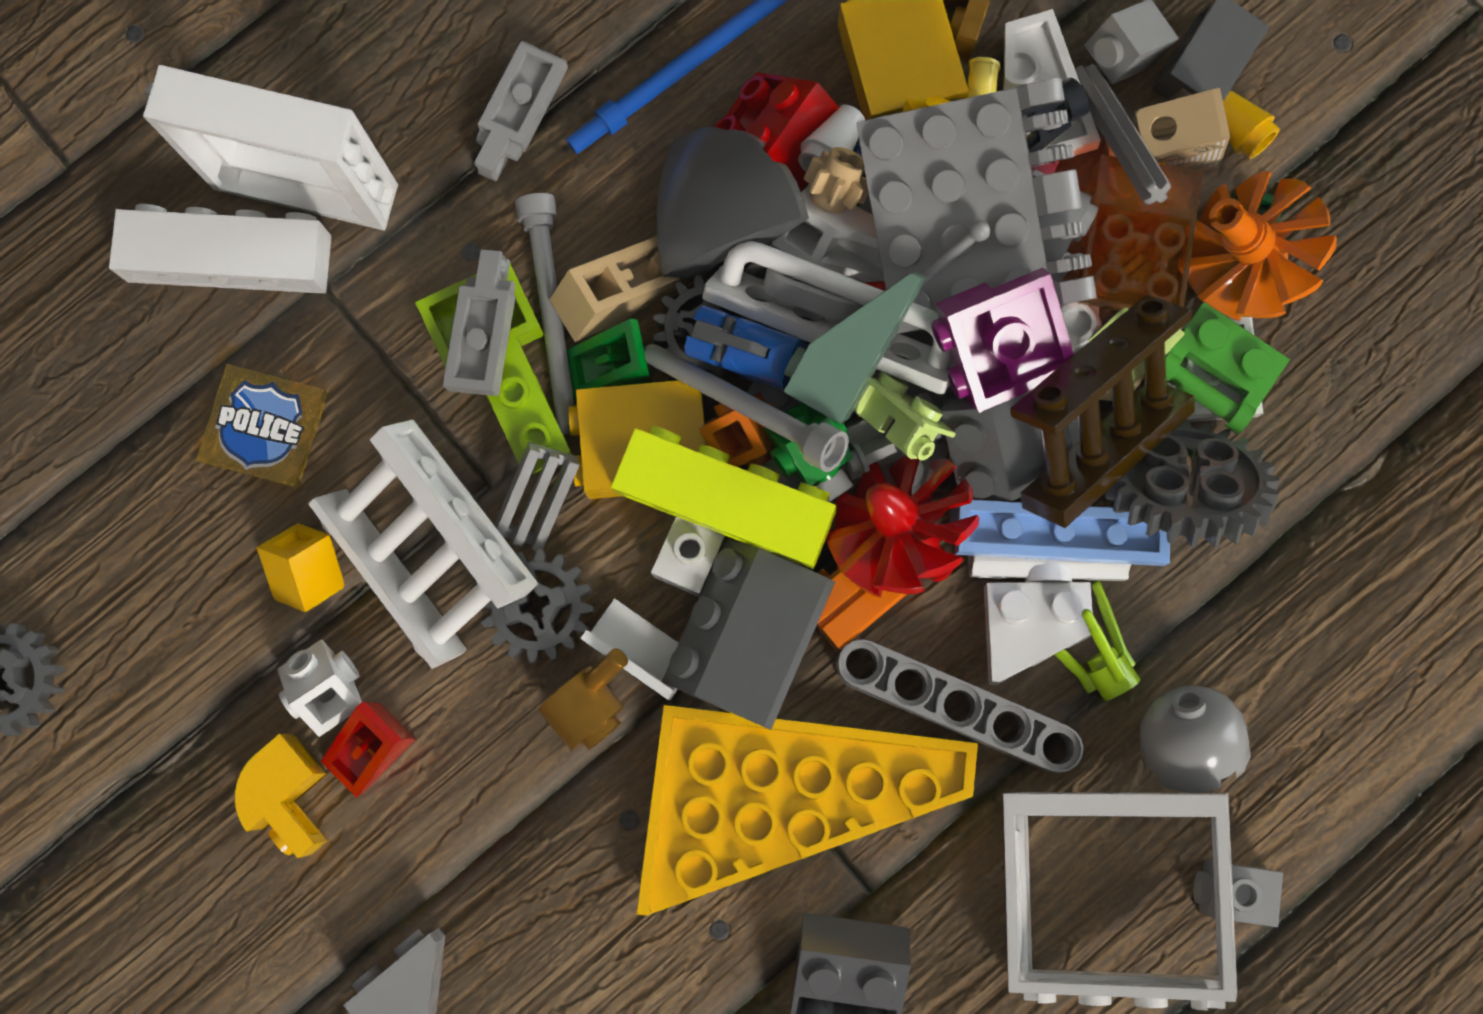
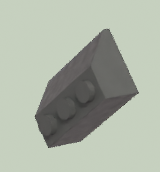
M725 538L699 599L692 609L691 617L678 646L671 656L662 682L771 730L835 581L761 548Z

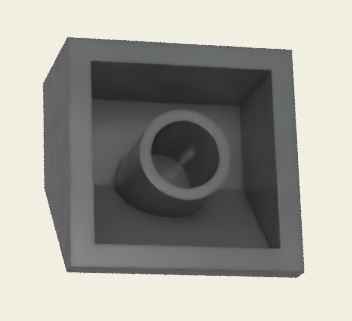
M953 390L941 409L943 412L942 422L956 433L954 438L946 436L951 461L957 467L954 470L957 486L966 478L973 488V500L1014 501L1021 497V491L1046 470L1042 430L1011 417L1010 408L1027 393L979 413L965 397L958 399ZM1069 426L1064 428L1066 452L1073 447Z

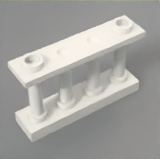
M408 420L383 426L370 439L371 443L380 453L382 461L351 493L347 489L315 497L309 503V506L320 519L323 528L333 536L410 639L415 651L433 669L461 656L467 650L455 633L486 604L492 601L497 609L525 597L538 585V582L415 421ZM397 476L412 495L413 502L380 534L363 510ZM429 518L443 536L445 543L411 575L393 551L419 525ZM460 559L475 578L477 585L442 617L424 592Z

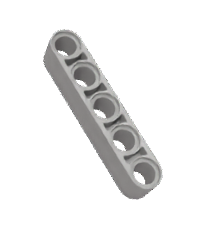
M863 639L852 641L837 656L835 664L837 675L848 687L1040 770L1057 773L1070 771L1082 759L1084 749L1082 739L1071 727L872 641ZM852 651H865L872 657L874 669L867 679L854 678L848 672L846 659ZM906 670L918 675L922 684L921 693L916 699L911 701L900 697L895 689L896 677L900 672ZM953 691L961 692L965 695L970 705L968 715L959 722L949 718L944 710L945 699ZM1002 712L1012 715L1018 725L1016 736L1009 742H1002L998 739L993 729L994 720ZM1052 733L1061 736L1066 744L1065 756L1057 763H1051L1043 753V742Z

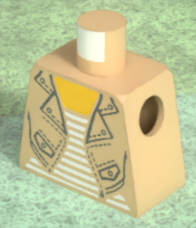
M1220 88L1140 108L1134 114L1133 124L1165 176L1205 171L1220 167L1230 139ZM1105 139V150L1109 167L1121 165Z

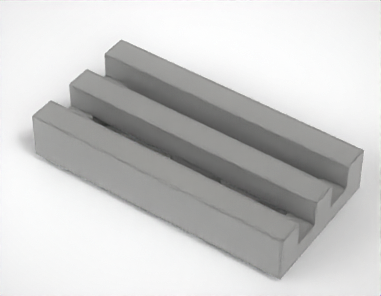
M528 442L494 523V526L503 538L512 539V544L522 547L524 543L531 545L532 550H543L579 468L578 457ZM537 459L545 460L518 526L511 525L510 523ZM558 464L562 465L534 531H531V525Z

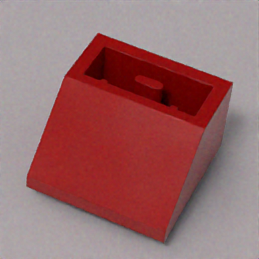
M756 72L742 86L738 99L726 116L720 119L714 127L726 130H742L764 141L766 144L763 150L774 162L783 163L789 168L798 184L800 192H802L808 182L803 179L806 172L798 161V157L801 154V143L836 112L839 107L818 82Z

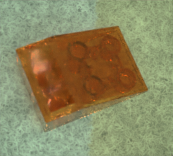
M1101 154L1089 174L1086 194L1092 196L1090 203L1099 207L1086 235L1081 237L1080 253L1084 255L1090 254L1092 266L1079 270V278L1094 276L1097 298L1078 301V304L1120 311L1122 308H1131L1147 294L1184 307L1203 171L1159 164L1169 180L1171 188L1166 193L1168 198L1164 202L1159 203L1155 201L1148 205L1140 198L1118 159L1114 156Z

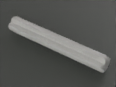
M1094 64L1085 68L1082 65L1078 66L1075 71L1080 85L1088 98L1092 118L1140 198L1148 205L1155 201L1159 203L1164 202L1168 198L1166 193L1171 188V184L1101 71Z

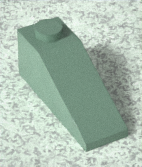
M919 272L910 273L811 342L807 350L799 347L785 369L784 375L791 379L784 392L840 424L849 419L927 277Z

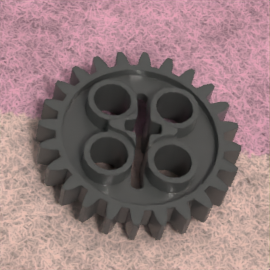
M1186 419L1180 427H1177L1104 493L1105 499L1115 500L1113 507L1115 513L1129 512L1127 524L1130 526L1142 522L1148 524L1146 531L1148 536L1162 530L1167 532L1166 538L1168 543H1173L1178 536H1185L1191 547H1196L1199 538H1206L1213 547H1219L1221 536H1225L1236 544L1239 543L1242 532L1255 536L1258 525L1266 526L1268 524L1270 514L1274 511L1279 491H1277L1279 477L1272 475L1274 470L1273 463L1262 462L1264 454L1262 450L1247 451L1248 439L1244 438L1233 442L1229 439V429L1215 434L1211 432L1210 423L1205 422L1200 429H1194L1188 419ZM1187 456L1191 458V473L1189 466L1186 465ZM1188 486L1189 495L1193 497L1191 507L1188 506L1187 502Z

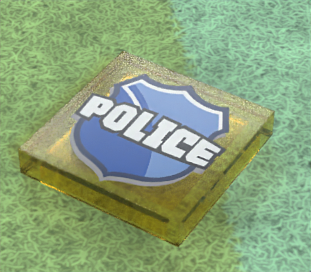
M226 364L196 461L299 489L328 392L314 386Z

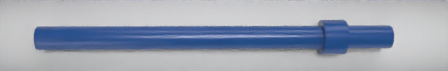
M754 0L615 102L610 99L594 110V118L565 138L568 146L577 155L606 133L612 136L628 124L626 119L788 0Z

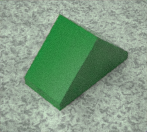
M628 319L567 350L574 399H577V389L651 383L637 319Z

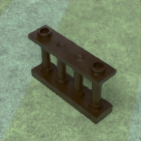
M1146 294L1010 408L1011 417L1042 430L1046 470L1020 492L1023 509L1066 528L1195 412L1194 395L1167 385L1165 341L1192 319V310ZM1144 360L1145 384L1134 393L1132 370ZM1111 389L1113 412L1100 422L1099 398ZM1078 417L1080 441L1066 452L1064 428Z

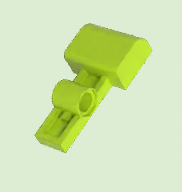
M510 264L508 280L515 283L514 295L516 297L499 397L489 395L487 397L518 464H520L528 442L572 455L546 396L522 349L523 345L543 337L544 333ZM467 278L415 302L445 368L460 285L465 286ZM537 459L531 475L542 469L545 460Z

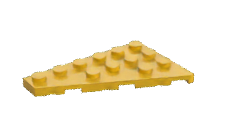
M664 705L637 915H651L973 797L978 743L776 719L772 729L769 730L732 713Z

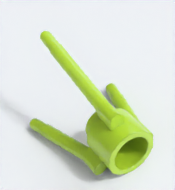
M1094 580L1091 586L1113 646H1110L1091 610L1084 609L1081 615L1100 651L1087 660L1091 670L1087 671L1065 649L1054 655L1079 679L1087 694L1098 690L1103 700L1108 701L1133 688L1140 682V678L1133 669L1136 663L1126 648L1103 586L1099 580Z

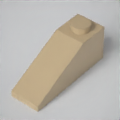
M658 236L568 270L549 301L574 342L617 325L662 299L663 296L669 295L676 290L675 284L679 281L686 285L694 279L663 277L658 249Z

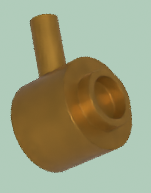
M613 648L593 668L589 666L582 670L551 695L538 709L539 713L571 751H574L582 744L588 751L591 750L621 724L616 715L625 706L606 685L628 664L626 654L620 649Z

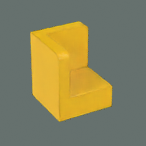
M297 523L256 547L272 596L278 602L302 612H307L344 588L345 584L330 535Z

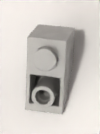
M440 928L432 931L427 936H424L421 930L418 929L393 950L399 959L385 971H382L378 964H376L356 980L351 986L357 994L343 1005L350 1014L437 1013L445 935Z

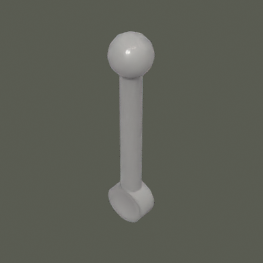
M983 220L972 222L969 227V233L921 273L927 277L924 284L975 241L982 242L986 240L990 234L988 223Z

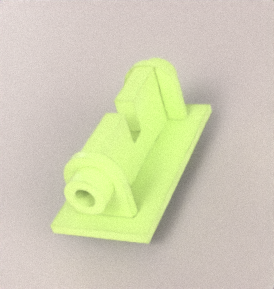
M882 371L879 375L873 374L854 410L877 431L882 433L887 431L893 419H895L894 424L885 437L910 459L918 458L919 460L929 458L934 452L935 444L933 441L938 433L954 438L956 433L940 421L943 412L923 398L916 396L913 399L906 393L909 385L904 380Z

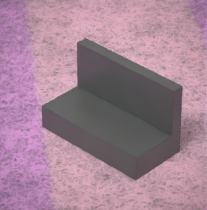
M1211 0L1200 9L1151 89L1168 99L1182 88L1191 94L1220 88L1222 100L1224 101L1269 29V26L1233 0Z

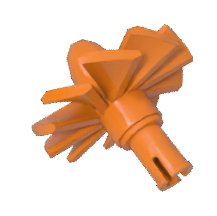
M1261 171L1242 182L1235 189L1239 201L1230 197L1227 185L1224 183L1216 189L1208 201L1202 214L1201 222L1193 217L1190 218L1186 229L1185 246L1187 259L1180 260L1185 277L1200 300L1226 317L1241 321L1242 316L1276 318L1286 314L1285 304L1304 298L1321 286L1323 280L1289 261L1288 253L1320 271L1335 251L1337 237L1331 235L1299 240H1286L1284 238L1294 230L1330 226V213L1320 197H1317L1290 220L1277 223L1280 214L1312 189L1301 180L1292 178L1280 179L1271 206L1262 216L1258 214V210L1272 174L1270 171Z

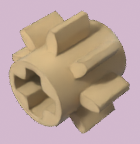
M834 147L830 153L823 151L820 158L813 157L803 178L812 184L809 192L811 193L810 198L813 203L819 208L834 214H842L847 208L854 210L857 203H864L869 193L867 180L864 177L863 158L856 152L843 147Z

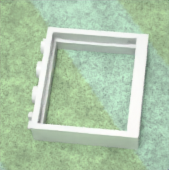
M163 65L158 66L154 82L149 83L144 92L149 98L143 117L213 190L385 231L398 183L352 110Z
M1009 792L1003 794L1009 993H1024V1000L1038 1001V1003L1044 1004L1057 1002L1056 995H1078V1003L1089 1006L1111 1005L1112 997L1134 998V1006L1142 1008L1168 1007V999L1191 1000L1192 1009L1206 1011L1208 1008L1226 1009L1225 1001L1236 1002L1237 974L1228 793ZM1028 816L1211 817L1218 976L1032 969Z

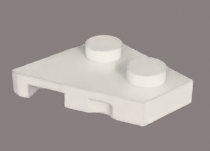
M1090 582L987 583L984 586L989 685H998L1007 678L1031 666L1033 667L1052 655L1070 648L1091 636L1081 615L1084 609H1089L1092 612Z

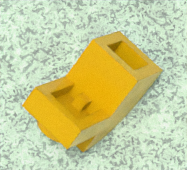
M278 734L247 762L236 784L235 807L238 818L246 832L263 829L269 824L273 828L269 831V836L274 844L286 855L290 856L293 853L297 858L312 855L327 842V839L297 805L295 800L323 777L326 772L294 734Z

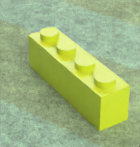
M652 426L649 433L634 429L611 486L618 495L739 542L761 548L788 561L814 570L836 514V505L827 502L830 496L828 492L806 483H800L798 490L777 483L780 477L778 473L751 463L748 471L728 464L730 455L707 445L701 444L698 452L679 445L681 440L679 435L657 426Z

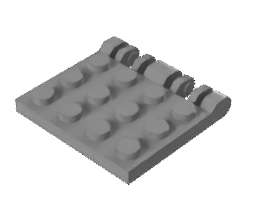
M1061 78L1038 81L1011 89L856 122L886 290L910 273H922L967 235L970 225L976 220H983L988 223L990 227L988 238L982 242L975 241L926 282L920 289V294L914 300V303L937 312L935 303L982 283H986L990 288H995L1040 268H1044L1050 274L1092 266L1090 254L1084 255L1082 253L1067 255L1063 259L1047 262L1044 240L1054 238L1063 240L1079 237L1081 233L1086 232L1085 221L1082 220L1042 228L1040 216L1082 208L1076 169L1033 178L1031 166L1073 158L1072 145L1057 144L1048 146L1044 150L1029 153L1026 132L1040 129H1056L1061 127L1062 124L1068 123L1067 110L1049 112L1024 119L1022 113L1023 110L1065 101ZM1094 276L1053 283L1059 304L1097 298ZM902 322L896 334L921 330V328Z

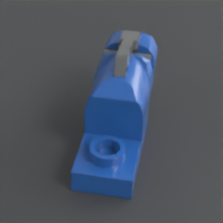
M703 305L697 310L693 318L696 324L691 337L687 336L684 348L685 354L689 357L738 374L749 381L784 392L791 379L784 375L790 359L799 347L807 350L809 344L800 338Z

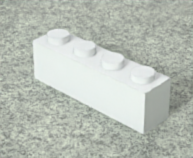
M138 204L135 206V210L116 209L109 269L128 283L326 294L332 236L316 217L306 213L291 212L287 213L285 218H267L264 213L254 210H237L235 216L217 215L215 211L203 207H187L185 213L167 212L165 208L156 205Z

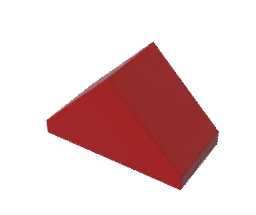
M363 701L356 706L324 755L321 763L358 798L416 738L381 703Z

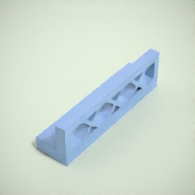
M972 500L970 504L950 510V522L974 515L979 516V525L976 530L961 544L955 545V555L1165 566L1170 563V543L1167 542V532L1159 530L1157 533L1148 536L1146 535L1148 524L1142 522L1130 526L1127 524L1129 512L1115 513L1113 508L1090 506L1066 528L1023 509L1020 502Z

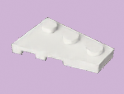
M1053 9L1005 23L1003 90L1053 78H1061L1064 81L1072 77L1079 82ZM1090 109L1087 115L1072 122L1070 128L1048 145H1072L1074 156L1098 149L1101 140ZM1045 164L1036 165V166H1031V167H1032V168H1035V167L1042 166V165H1045Z

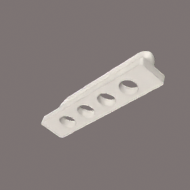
M746 241L737 244L729 250L723 266L706 282L702 298L715 305L811 343L837 324L830 323L823 319L821 315L797 306L788 307L775 302L772 296L764 289L763 279L743 272L746 263H756L829 293L857 302L862 306L872 301L884 291L766 244ZM753 298L762 299V300H764V301H766V302L757 301V300H754ZM913 302L903 322L929 332L933 338V345L929 346L904 335L895 334L877 370L937 394H944L950 384L946 369L955 366L950 350L942 352L934 338L930 322L939 318L938 313ZM800 317L810 318V319H812V320H814V321H808V320L802 319V318H800ZM896 355H902V356H905V357H907V358H909V359H911V360H906V359L900 358V357H898V356H896Z

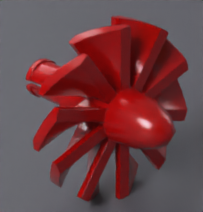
M904 454L889 468L896 486L887 483L881 467L876 461L869 465V472L863 473L854 496L847 493H842L838 496L835 504V530L829 531L826 538L830 551L839 566L838 569L852 583L876 597H881L883 590L901 594H918L925 591L920 580L921 578L929 580L931 577L933 582L943 581L952 573L954 568L960 565L963 561L962 557L946 552L939 542L942 540L958 546L976 530L979 525V516L974 515L945 524H934L947 510L970 504L973 500V488L965 478L947 497L931 502L935 489L957 468L950 460L939 459L931 461L926 482L913 495L912 487L920 460L918 458L910 459Z

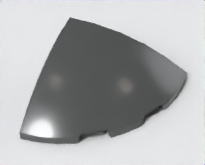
M706 127L684 134L671 143L662 170L657 203L658 249L663 277L694 279L695 275H702L724 261L729 250L737 244L754 241L768 245L809 219L803 196L792 173L785 164L774 162L763 150L766 144L764 141L742 130Z

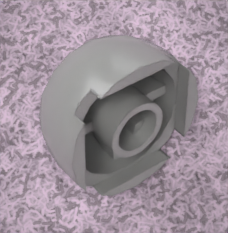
M1194 685L1177 687L1164 692L1150 704L1140 723V749L1143 765L1147 771L1150 769L1158 775L1159 783L1169 789L1186 793L1211 792L1221 788V780L1229 777L1234 772L1236 773V778L1245 771L1251 757L1248 730L1243 714L1226 695L1213 688Z

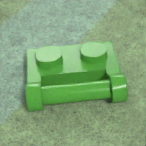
M1203 302L1182 330L1185 333L1184 336L1165 355L1167 382L1179 390L1194 395L1195 401L1226 421L1224 426L1236 435H1239L1249 424L1256 413V409L1290 359ZM1184 357L1241 394L1243 397L1237 404L1181 366Z

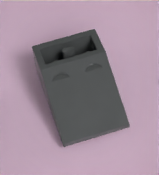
M803 912L789 1014H902L911 968L909 928Z

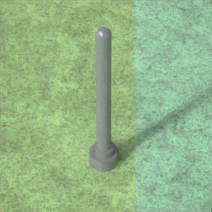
M533 193L521 196L515 200L517 222L523 224L524 231L530 235L556 421L562 434L570 435L568 406L574 405L563 322L549 301L557 288L549 232L554 227L553 220L557 218L555 197L549 193Z
M649 344L644 348L648 364L796 443L807 463L824 472H830L844 458L849 443L848 435L844 431L828 423L807 425L656 344Z

